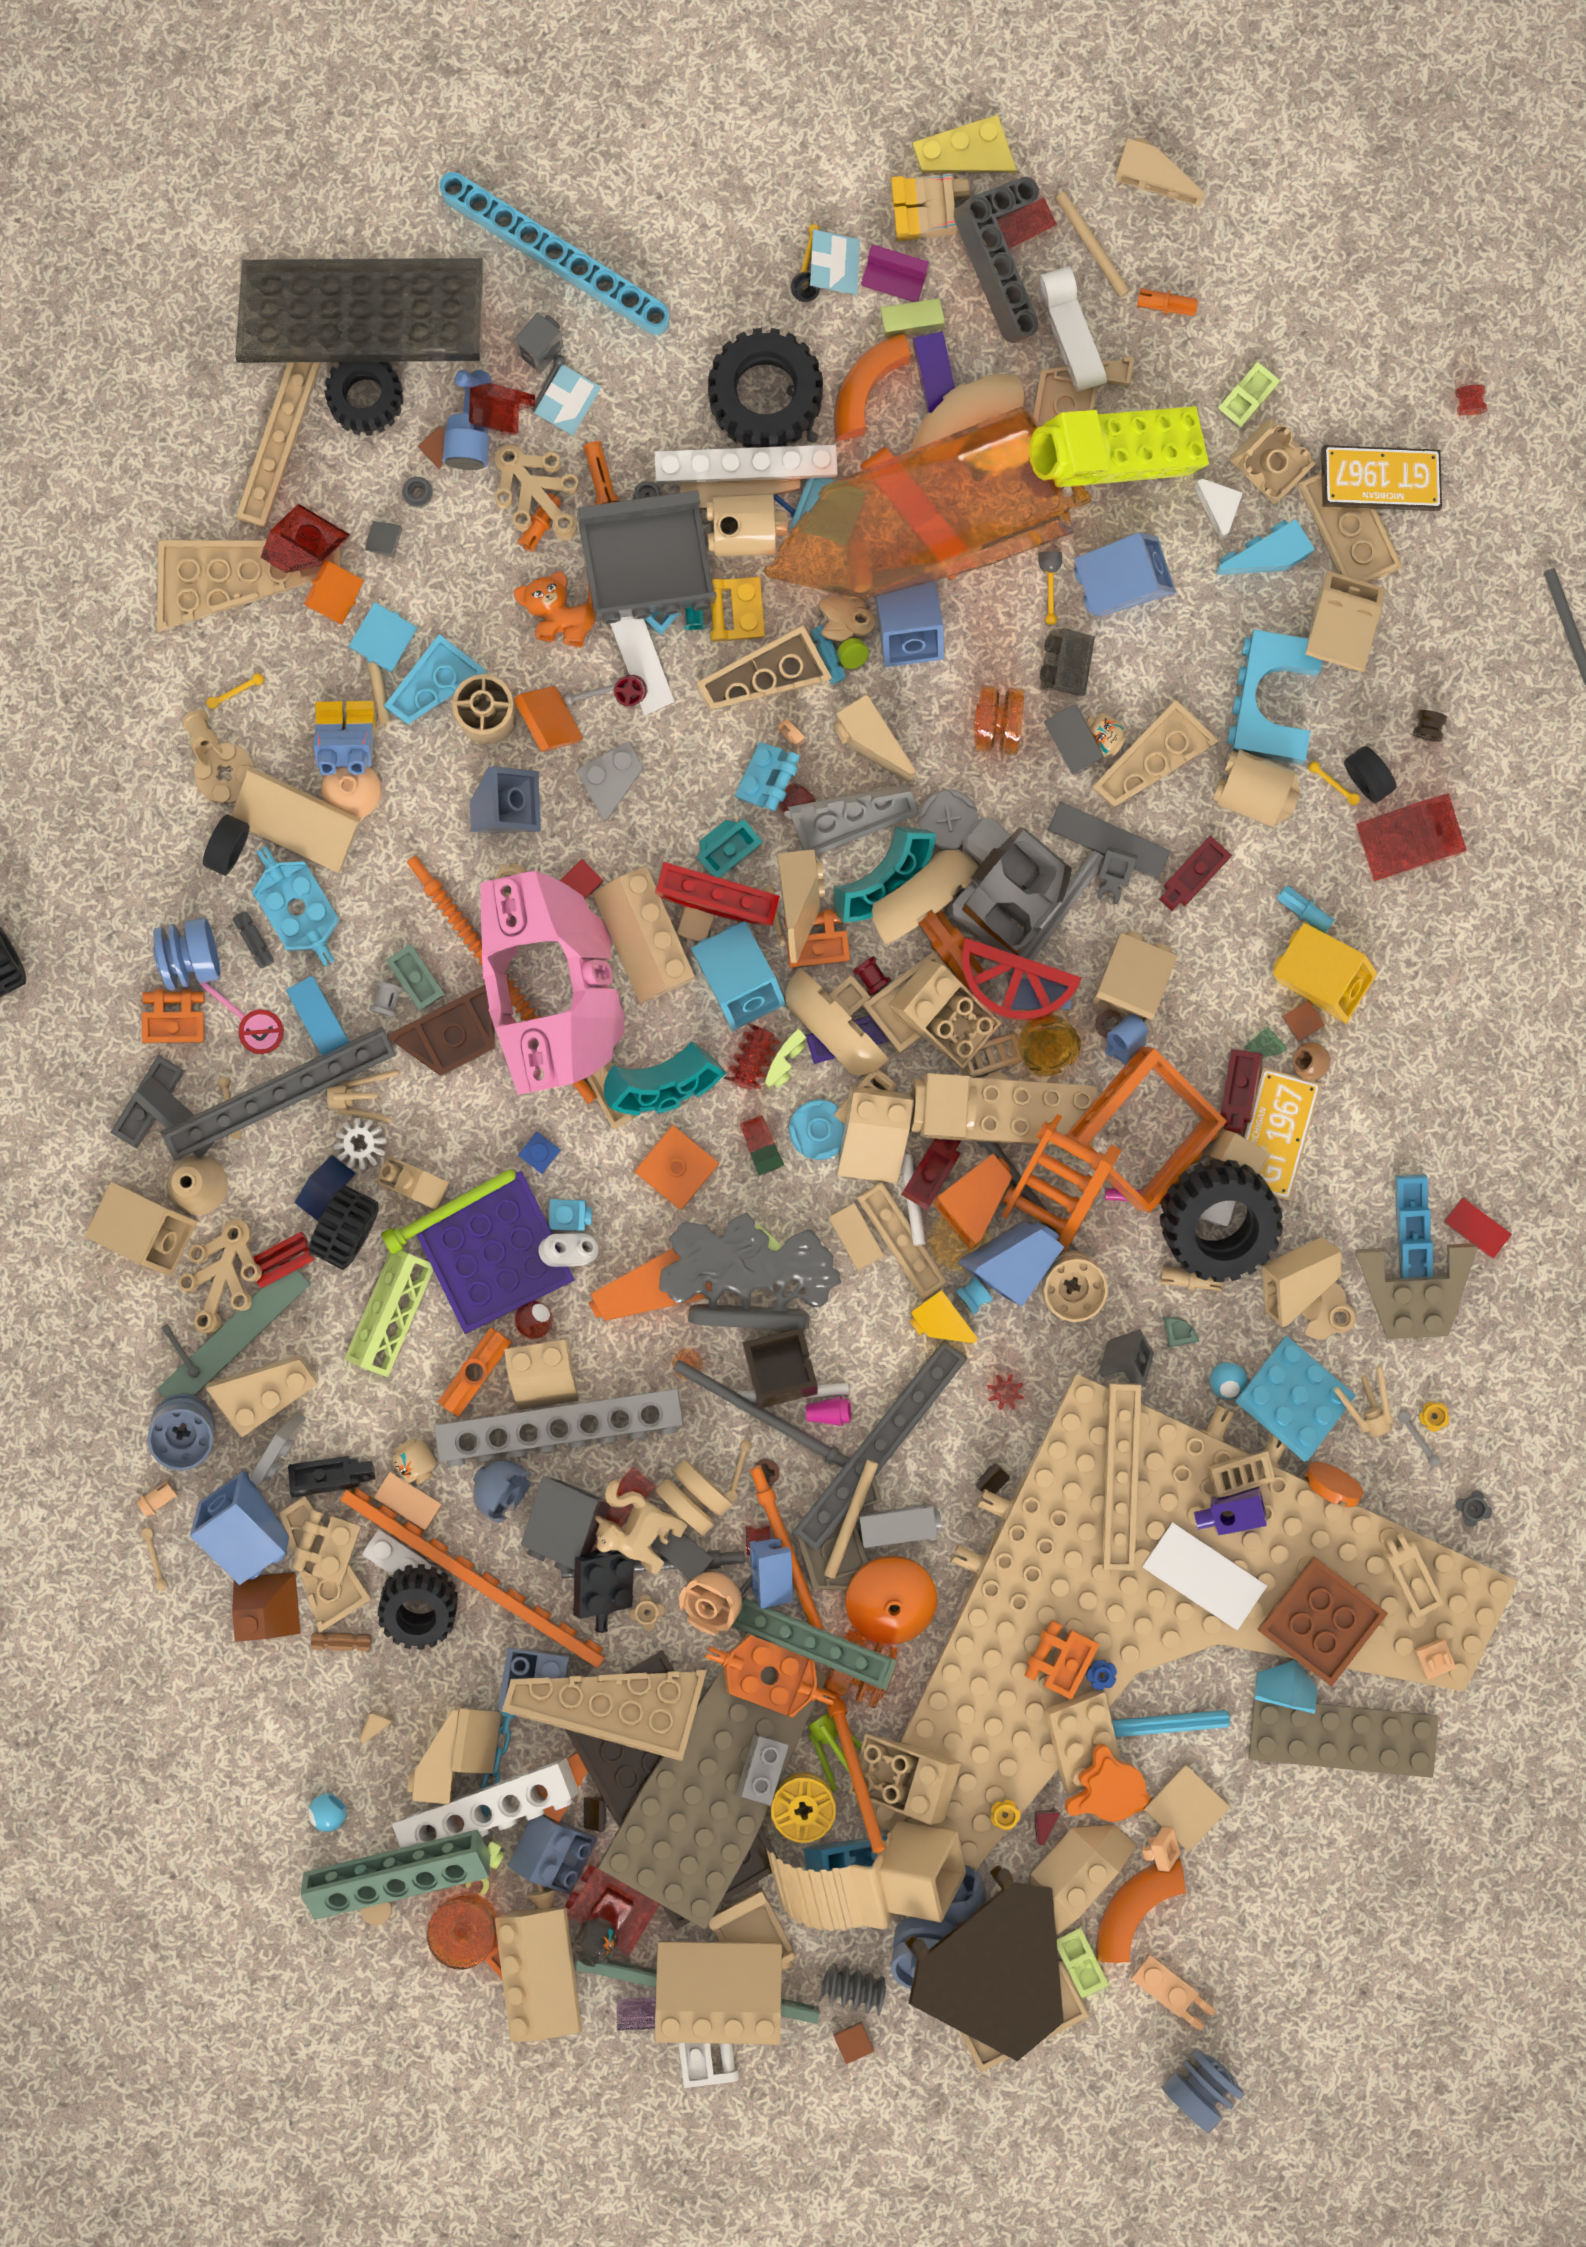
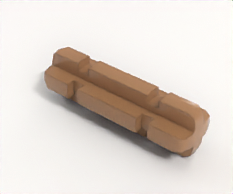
M315 1632L311 1635V1648L313 1650L328 1648V1650L353 1651L354 1649H357V1651H369L372 1644V1638L369 1634L354 1636V1634L329 1633V1635H325V1633Z

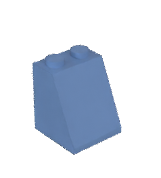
M1138 532L1074 558L1076 563L1074 573L1077 581L1083 585L1086 594L1083 596L1084 604L1088 612H1092L1093 616H1106L1176 593L1158 536Z
M933 565L873 573V588L884 667L944 660L943 620Z
M1023 1221L964 1256L958 1264L998 1294L1022 1307L1065 1246L1057 1241L1059 1235L1047 1226H1042L1037 1222L1031 1225Z
M245 1471L239 1473L198 1503L190 1537L239 1585L249 1578L253 1580L258 1577L263 1569L272 1562L276 1564L281 1561L287 1553L286 1549L289 1540L288 1533L255 1484L248 1480L250 1477Z

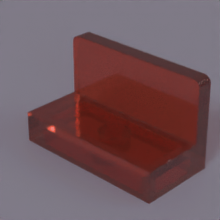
M493 383L470 387L469 423L472 425L514 435L518 433L519 411L535 407L534 394Z

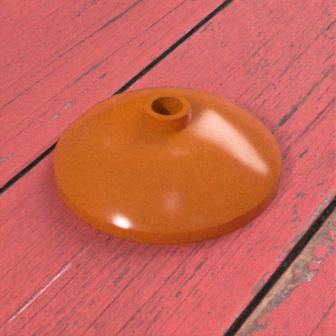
M884 1556L866 1563L854 1574L846 1590L845 1606L851 1624L862 1636L880 1644H900L920 1635L931 1623L937 1608V1591L930 1574L919 1563L901 1556ZM891 1605L899 1606L898 1610L894 1612L888 1610Z

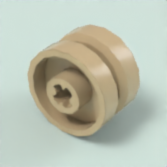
M684 1459L674 1469L675 1476L684 1487L681 1488L674 1481L665 1479L655 1491L679 1519L704 1536L714 1525L712 1517L703 1508L707 1506L716 1515L723 1516L733 1503L698 1469Z

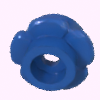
M1096 1660L1087 1670V1680L1091 1681V1686L1096 1690L1111 1688L1116 1682L1115 1675L1117 1670L1111 1662L1107 1663L1105 1660ZM1101 1672L1105 1673L1103 1678L1099 1677Z

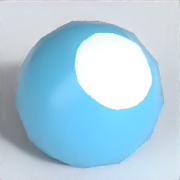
M1219 1363L1213 1368L1209 1376L1210 1388L1221 1399H1236L1248 1384L1245 1370L1233 1363Z
M322 1793L312 1800L308 1808L310 1823L318 1831L333 1832L343 1825L347 1818V1809L343 1802L332 1793Z

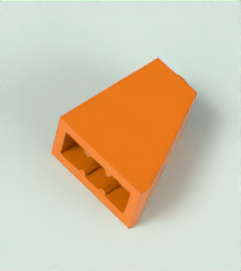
M994 1154L990 1155L937 1196L933 1202V1205L970 1250H973L981 1241L1012 1179L1011 1169L1002 1158L997 1159Z

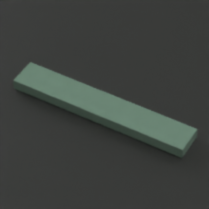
M297 1269L263 1287L251 1298L252 1304L248 1310L238 1311L189 1358L193 1366L199 1368L200 1373L197 1377L191 1378L188 1375V1368L184 1363L156 1390L164 1398L179 1393L196 1396L206 1386L207 1382H210L298 1298L311 1283Z
M742 1597V1610L732 1627L747 1633L750 1632L751 1635L884 1690L888 1688L898 1661L769 1607L761 1609L757 1602Z

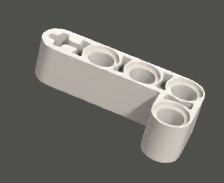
M1066 266L1041 274L1040 297L1042 301L1045 300L1049 324L1076 392L1105 384L1107 382L1105 370L1077 300V285L1071 267Z

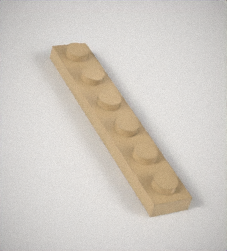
M295 347L292 348L236 514L238 520L266 529L323 361L322 356Z
M1109 1383L1102 1568L1104 1570L1135 1571L1142 1386L1136 1383Z

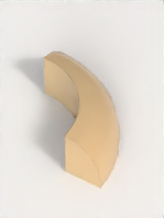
M991 374L981 376V379L966 385L962 383L942 397L944 400L932 413L928 412L915 434L911 447L927 456L952 462L962 440L977 425L998 415L1022 414L1024 389L1021 380L1016 375Z
M958 850L938 852L910 880L884 898L873 903V920L884 943L888 945L919 926L918 923L928 915V911L931 910L933 914H936L953 900L952 896L960 889V885L962 888H966L973 881L971 876L978 869L979 865L969 855Z
M802 968L795 972L789 980L785 991V1000L789 1010L826 1046L849 1073L866 1075L876 1071L889 1060L875 1042L851 1020L852 1017L836 1001H833L812 977Z

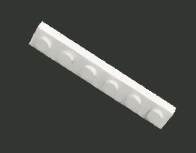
M836 445L655 451L656 484L837 477Z

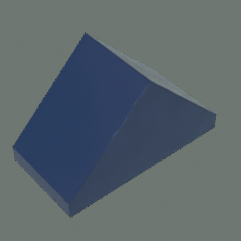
M331 1155L308 1178L294 1203L319 1221L335 1193L344 1185H347L356 1173Z

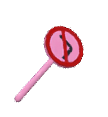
M207 982L199 983L205 990L242 1019L238 1035L242 1045L254 1054H267L279 1047L283 1040L284 1028L282 1021L276 1014L269 1010L258 1009L245 1015Z

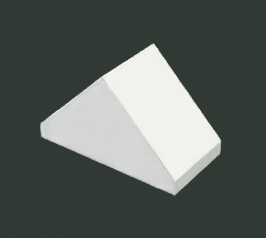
M1200 479L1196 482L1194 489L1221 541L1226 539L1243 493L1205 479Z

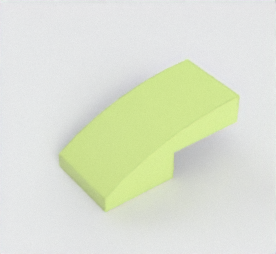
M1256 362L1218 409L1238 426L1242 427L1281 381L1259 362Z
M1081 1928L1057 1939V1950L1082 1999L1109 1986Z

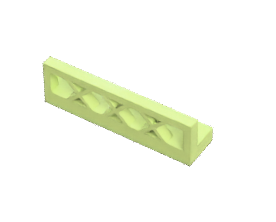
M402 1250L393 1255L389 1252L345 1355V1360L385 1377L389 1376L433 1273L430 1262ZM414 1264L424 1266L419 1279L412 1282L410 1274ZM408 1293L409 1303L407 1307L400 1310L398 1305L400 1297ZM396 1321L398 1329L395 1335L388 1338L386 1333L388 1325ZM384 1349L386 1357L381 1368L372 1365L377 1352Z

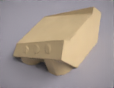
M1270 418L1263 422L1231 455L1230 461L1275 505L1316 464V461L1311 457L1306 448L1300 447L1292 439V432L1287 426L1278 425Z

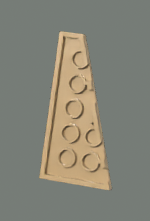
M158 540L157 631L161 632L312 583V580L316 579L325 559L341 567V542Z
M696 1670V1672L671 1671L655 1674H609L594 1677L570 1676L569 1678L549 1679V1677L511 1679L502 1712L682 1761L707 1670Z

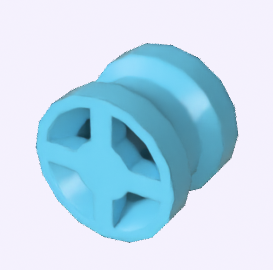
M975 1276L970 1279L968 1286L955 1291L973 1315L979 1311V1307L982 1304H989L993 1300Z

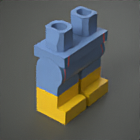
M343 701L315 702L314 752L316 766L319 768L320 774L333 775L337 767H348V772L353 775L364 774L366 767H372L376 732L374 701L346 702V730Z

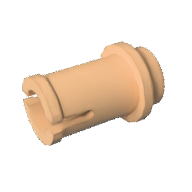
M166 1480L147 1495H140L141 1499L136 1503L146 1517L150 1514L154 1516L156 1515V1510L173 1498H176L178 1494L169 1481Z

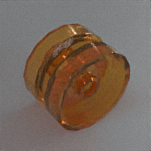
M982 684L979 703L976 704L974 717V751L990 753L994 747L995 735L997 734L999 735V751L1001 754L1017 756L1023 717L1024 689L1009 687L1004 695L1003 706H999L1000 692L998 687Z
M461 1893L451 1896L439 1906L428 1924L426 1939L430 1952L438 1962L451 1969L465 1970L477 1966L487 1958L497 1942L495 1917H498L496 1909L487 1899L478 1894ZM460 1928L466 1930L464 1935L460 1933Z

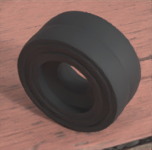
M1368 746L1359 748L1354 754L1345 759L1344 765L1352 781L1373 803L1380 802L1396 789L1397 786L1392 773L1383 760Z

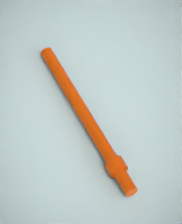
M761 1465L755 1466L750 1469V1473L757 1488L756 1497L759 1505L764 1506L775 1538L781 1539L782 1545L779 1548L789 1547L791 1550L792 1582L807 1621L810 1625L824 1630L776 1506L775 1500L777 1497L773 1487H769Z
M828 1679L824 1684L825 1690L836 1693L835 1699L827 1697L834 1701L832 1706L827 1704L829 1716L831 1719H834L872 1851L873 1853L883 1851L885 1847L846 1719L848 1713L846 1704L840 1698L835 1679Z

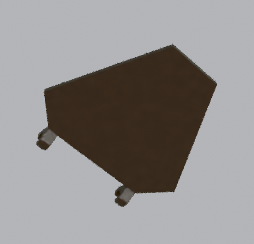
M997 1865L990 1871L991 1876L1002 1889L929 1950L925 1942L920 1938L917 1939L915 1935L910 1936L905 1941L906 1946L917 1959L908 2004L1018 2062L1064 2023L1052 1888L1049 1886L1014 1882L1010 1871L1006 1868L1002 1869L1000 1865Z

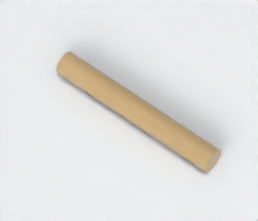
M367 662L379 723H390V712L383 707L387 702L381 667L374 662Z

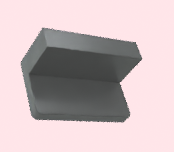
M1071 705L1044 721L1072 775L1082 773L1087 770L1086 767L1104 757L1077 705Z
M1141 1329L1113 1338L1107 1342L1099 1370L1101 1377L1124 1371L1130 1383L1141 1384V1388L1145 1387L1154 1352Z

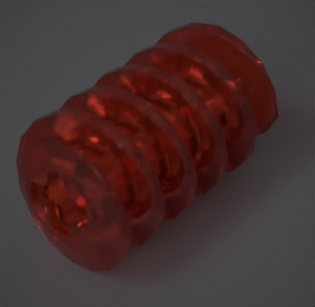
M747 1023L753 1032H743L742 1036L748 1043H738V1048L744 1054L733 1055V1059L739 1065H729L728 1070L734 1077L725 1076L723 1079L751 1091V1089L762 1088L756 1081V1078H766L767 1075L760 1068L761 1066H771V1063L765 1056H775L776 1052L770 1045L780 1044L781 1041L775 1034Z

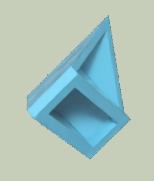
M1294 1660L1258 1672L1254 1699L1314 1714L1316 1711L1317 1686L1298 1662Z

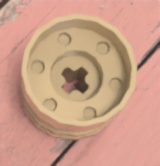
M1069 1249L1066 1252L1061 1251L1039 1282L1038 1291L1052 1313L1062 1320L1080 1322L1086 1321L1099 1313L1106 1302L1108 1286L1107 1279L1101 1269L1090 1257L1083 1252ZM1073 1278L1076 1281V1285H1070L1067 1289L1064 1281H1071Z

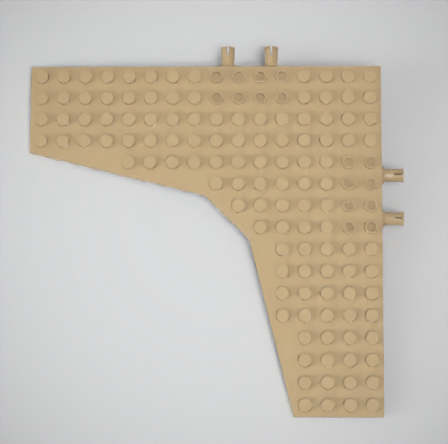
M1075 1372L1033 1460L1022 1479L1019 1480L1009 1501L989 1492L987 1489H984L981 1493L982 1498L991 1501V1503L979 1498L977 1507L1001 1517L985 1553L981 1556L958 1544L954 1550L956 1554L953 1553L950 1560L951 1563L974 1572V1577L967 1589L965 1600L949 1638L899 1741L900 1743L932 1751L961 1762L945 1820L941 1823L929 1825L871 1802L879 1826L890 1831L893 1830L898 1820L958 1831L964 1864L974 1870L978 1868L1008 1831L995 1827L992 1824L990 1816L992 1815L991 1808L993 1804L998 1801L1011 1800L1016 1804V1808L1020 1810L1021 1815L1059 1769L1045 1709L1070 1699L1043 1685L1048 1674L1040 1671L1035 1681L1024 1676L1029 1666L1027 1661L1031 1654H1035L1041 1642L1039 1637L1043 1629L1047 1630L1051 1620L1063 1625L1058 1636L1064 1640L1070 1629L1100 1644L1089 1667L1096 1660H1105L1107 1663L1111 1662L1116 1667L1115 1684L1111 1688L1103 1689L1106 1694L1108 1707H1110L1136 1674L1218 1644L1293 1658L1259 1632L1257 1628L1309 1560L1315 1556L1388 1612L1387 1616L1346 1669L1465 1692L1518 1581L1359 1505L1346 1507L1347 1502L1340 1501L1336 1504L1322 1498L1308 1485L1309 1481L1280 1467L1278 1462L1286 1445L1272 1433L1264 1451L1267 1450L1269 1453L1276 1481L1259 1486L1267 1514V1526L1225 1535H1218L1216 1526L1198 1530L1194 1512L1211 1508V1498L1215 1497L1208 1466L1251 1455V1453L1226 1442L1223 1438L1235 1413L1220 1405L1216 1406L1207 1429L1200 1430L1141 1403L1135 1571L1104 1570L1102 1568L1109 1388ZM1261 1460L1256 1461L1259 1477L1265 1476ZM1244 1465L1247 1479H1253L1250 1465ZM1234 1468L1233 1473L1236 1483H1240L1241 1478L1238 1468ZM1227 1471L1222 1472L1224 1486H1229ZM1228 1510L1222 1512V1514L1227 1517L1232 1516L1234 1514L1233 1512ZM1172 1522L1267 1585V1588L1238 1630L1142 1567ZM1401 1532L1407 1543L1412 1540L1415 1543L1445 1604L1419 1618L1414 1616L1385 1557V1554L1390 1552L1385 1540L1391 1538L1396 1548H1398L1400 1544L1396 1535ZM1443 1638L1447 1643L1456 1669L1427 1680L1414 1649ZM1052 1646L1045 1661L1053 1665L1060 1649ZM1087 1671L1073 1698L1095 1690L1091 1686V1681L1087 1680ZM1103 1672L1099 1674L1100 1678H1103L1105 1676V1673ZM1003 1812L1002 1816L1007 1817L1008 1813Z

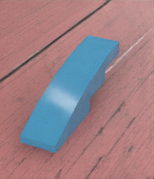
M1426 1174L1395 1176L1400 1278L1433 1276V1242L1431 1241V1217L1428 1207V1177Z

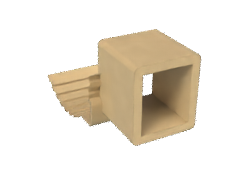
M898 1820L892 1832L887 1834V1840L883 1841L885 1849L877 1853L878 1856L872 1867L850 1865L841 1869L833 1868L832 1871L820 1870V1872H814L811 1869L804 1871L803 1868L799 1867L795 1869L790 1864L785 1865L781 1859H776L775 1854L767 1850L780 1905L784 1912H788V1916L791 1919H796L797 1923H804L808 1928L816 1927L817 1930L821 1931L823 1929H828V1931L840 1929L843 1931L850 1927L854 1929L861 1926L886 1929L895 1914L941 1923L966 1874L958 1831Z

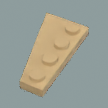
M801 479L680 483L679 493L698 490L700 510L707 509V502H713V496L780 495L800 491Z
M1175 700L1092 786V789L1114 809L1218 744L1219 740Z
M304 1496L279 1513L284 1529L289 1535L288 1541L293 1552L295 1546L299 1547L302 1539L304 1520H308L312 1509L316 1510L307 1496ZM321 1519L320 1524L326 1526ZM316 1534L311 1551L319 1553L324 1536ZM307 1561L303 1572L299 1571L319 1633L372 1599L350 1563L341 1585L313 1576L312 1572L315 1566L313 1562Z

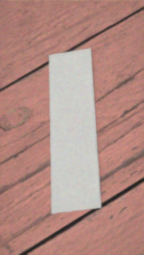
M633 616L621 617L619 622L611 623L610 625L629 675H638L647 684L648 692L646 698L640 702L644 716L673 703V696L644 619H633Z

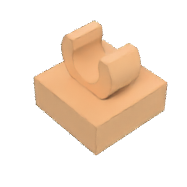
M1443 1638L1414 1649L1427 1680L1456 1669L1447 1643Z
M1162 1827L1156 1837H1149L1147 1839L1149 1847H1142L1141 1850L1144 1860H1155L1158 1871L1169 1872L1181 1852L1174 1828Z

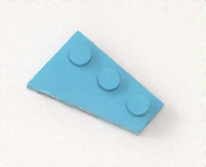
M438 634L383 707L409 725L454 695L461 682L471 676L485 674L487 671Z

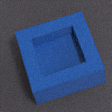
M536 1132L518 1156L543 1174L561 1150L540 1133Z

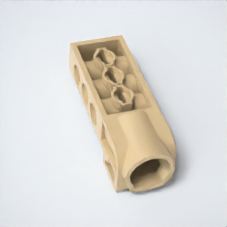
M927 1073L923 1075V1079L914 1078L911 1083L910 1094L914 1099L909 1131L920 1132L919 1136L924 1138L1038 1146L1041 1140L1036 1136L1044 1122L1046 1121L1051 1124L1056 1114L1061 1115L1062 1118L1056 1131L1066 1136L1097 1099L1098 1086ZM1095 1137L1089 1143L1092 1148L1094 1147ZM1050 1141L1047 1145L1051 1147H1059Z

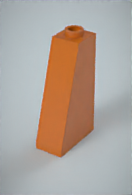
M672 1248L591 1293L590 1295L593 1300L588 1302L596 1318L602 1316L604 1321L679 1305L669 1298L667 1292L659 1290L661 1270L679 1261L680 1256ZM707 1281L705 1287L707 1290L712 1291V1285ZM696 1294L684 1303L706 1299L703 1294Z

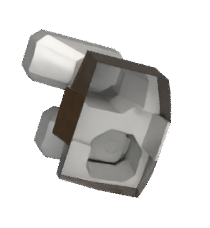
M993 818L977 820L962 839L963 850L980 864L971 876L975 884H969L966 888L959 890L948 904L949 916L981 943L1019 955L1062 904L1070 881L1072 868L1026 828L1019 827L1011 835ZM1036 864L1038 865L1039 873L1036 872ZM1011 918L1024 927L1025 936L1023 938L1021 937V929L1011 921Z

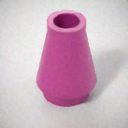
M842 1396L806 1404L807 1422H819L837 1426L851 1423L850 1399H843Z

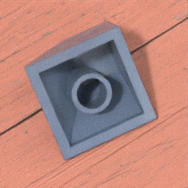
M488 767L470 800L471 832L492 834L541 831L538 771Z

